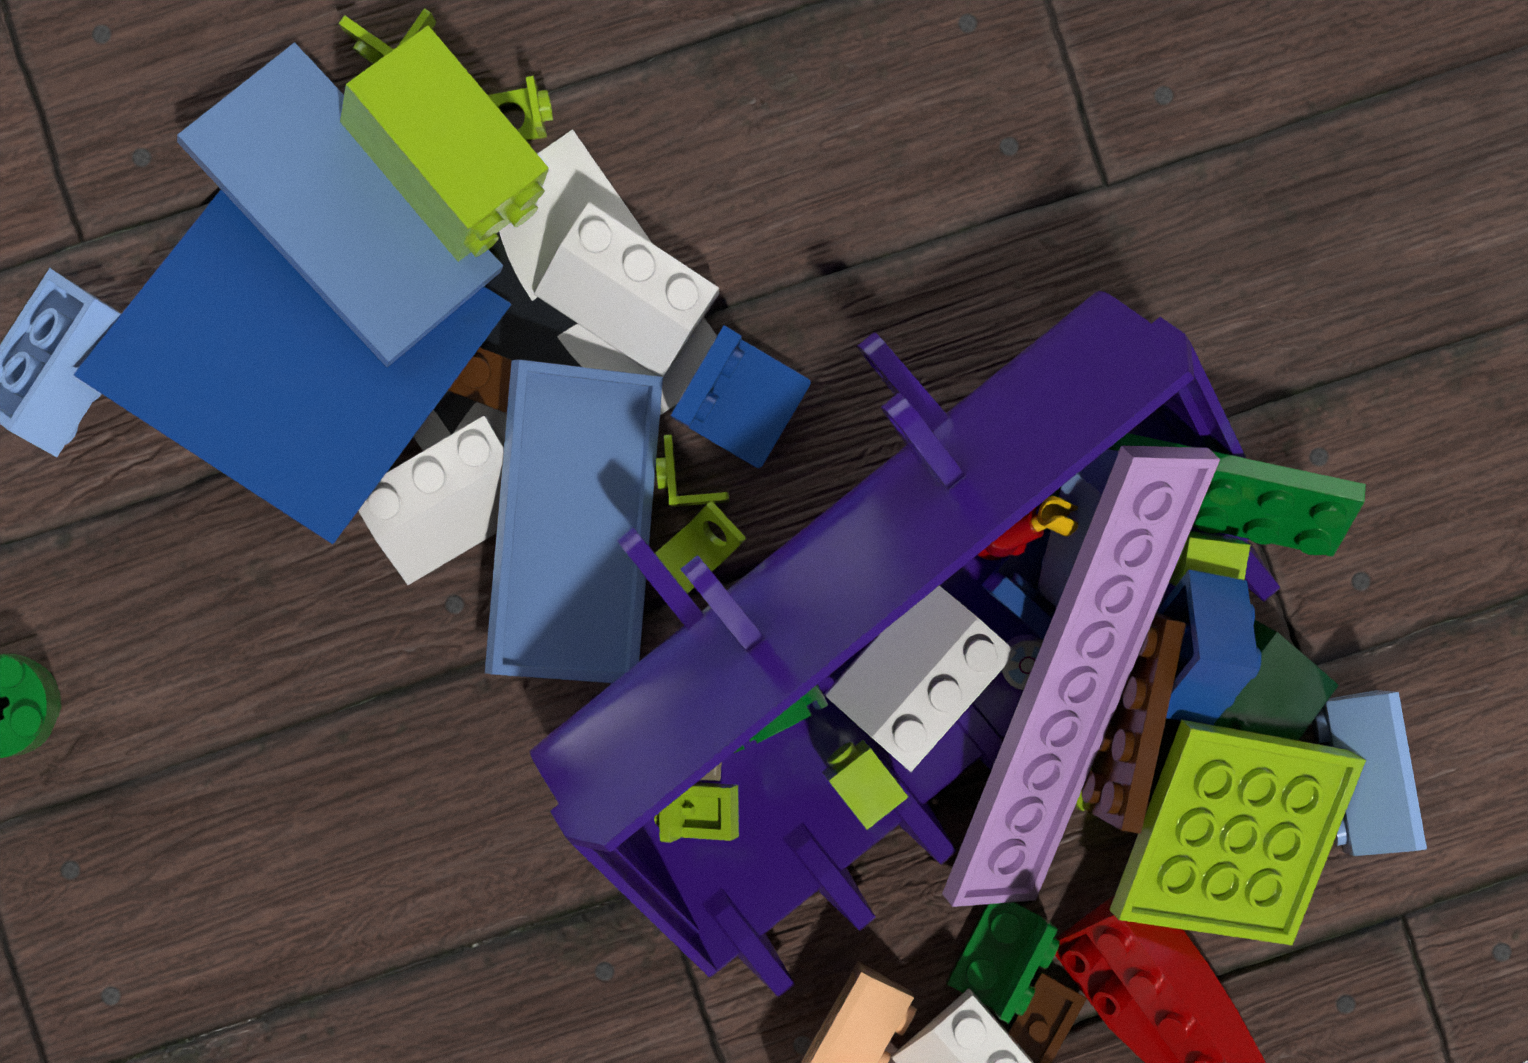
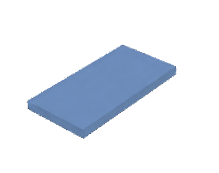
M294 42L177 134V143L388 368L501 272L503 265L489 250L478 257L469 253L457 262L341 124L343 93Z
M526 360L511 361L485 662L486 674L613 683L639 662L646 577L620 546L617 539L634 527L649 546L663 377Z

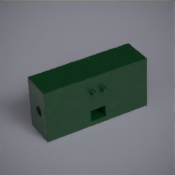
M1255 620L1253 627L1256 647L1261 651L1260 670L1257 676L1251 679L1238 694L1232 706L1227 708L1213 725L1298 741L1339 685L1277 631ZM1166 718L1148 804L1151 802L1181 721Z

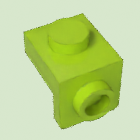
M695 783L654 817L655 824L659 827L660 841L673 842L680 838L732 841L738 838V785Z

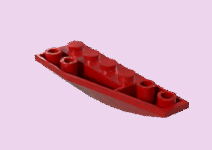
M1114 895L1055 938L1060 941L1055 956L1107 1027L1144 1063H1266L1235 1005L1207 961L1183 929L1118 920L1110 911Z

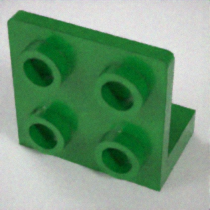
M1016 902L986 904L950 972L946 984L962 993L970 988L983 1004L995 1011L999 1019L1009 1023L1014 1013L1022 1016L1027 1010L1036 990L1035 987L1031 986V980L1039 966L1044 969L1048 968L1059 948L1060 941L1055 939L1058 929L1048 919Z

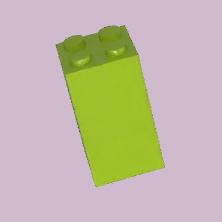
M429 25L346 84L340 118L341 124L457 262L469 253H472L475 257L482 255L498 241L499 237L496 233L510 223L516 228L536 213L539 208L536 203L545 192L543 184L549 167Z

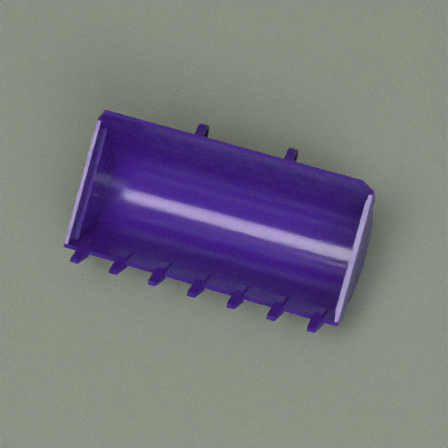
M1096 291L947 413L943 411L889 346L873 332L857 347L866 361L895 395L882 405L881 409L906 446L730 589L726 590L698 555L681 568V571L709 604L702 611L634 527L617 539L620 546L684 626L530 750V755L558 802V805L550 812L567 840L709 978L738 956L775 995L780 997L795 983L765 933L818 890L861 931L876 917L846 867L898 825L941 865L957 852L926 802L979 759L992 770L1023 690L1015 688L1008 683L1002 671H1000L913 771L910 772L824 695L876 636L934 589L941 586L1006 643L1020 635L1038 637L981 586L1007 556L998 560H986L978 554L1037 506L1036 514L1038 515L1040 506L1045 499L1127 433L1195 448H1209L1214 452L1246 458L1190 340L1185 333L1162 317H1159L1151 324L1110 294ZM1192 527L1190 530L1196 532H1203L1195 527ZM1215 533V534H1220V535H1228V534H1224V533ZM1234 536V537H1236V538H1238V539H1240V540H1242V541H1244V542L1250 544L1249 541H1248L1249 539H1247V538H1242V537H1238V536ZM1250 544L1245 580L1247 581L1248 589L1264 602L1276 593L1280 586ZM1168 583L1159 607L1176 586ZM818 684L828 703L826 707L815 709L813 704L810 703L807 707L811 716L759 743L756 740L749 741ZM864 740L908 795L906 800L868 830L822 773L830 766L827 759L848 742L857 745ZM742 745L744 746L745 749L734 753ZM722 762L720 781L700 780ZM695 783L738 785V838L732 841L680 838L673 842L660 841L659 827L656 826L654 817Z

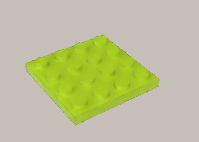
M1181 720L1146 812L1141 834L1138 833L1110 911L1118 920L1293 945L1366 759L1346 749Z

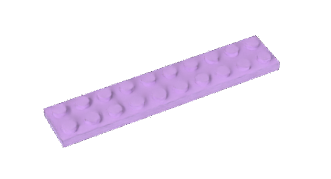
M1121 446L943 890V896L952 907L1036 900L1220 459L1209 448Z

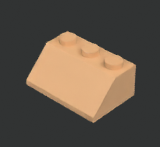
M858 961L801 1063H888L891 1053L885 1051L893 1034L896 1032L903 1036L917 1011V1008L910 1005L914 999L912 991Z

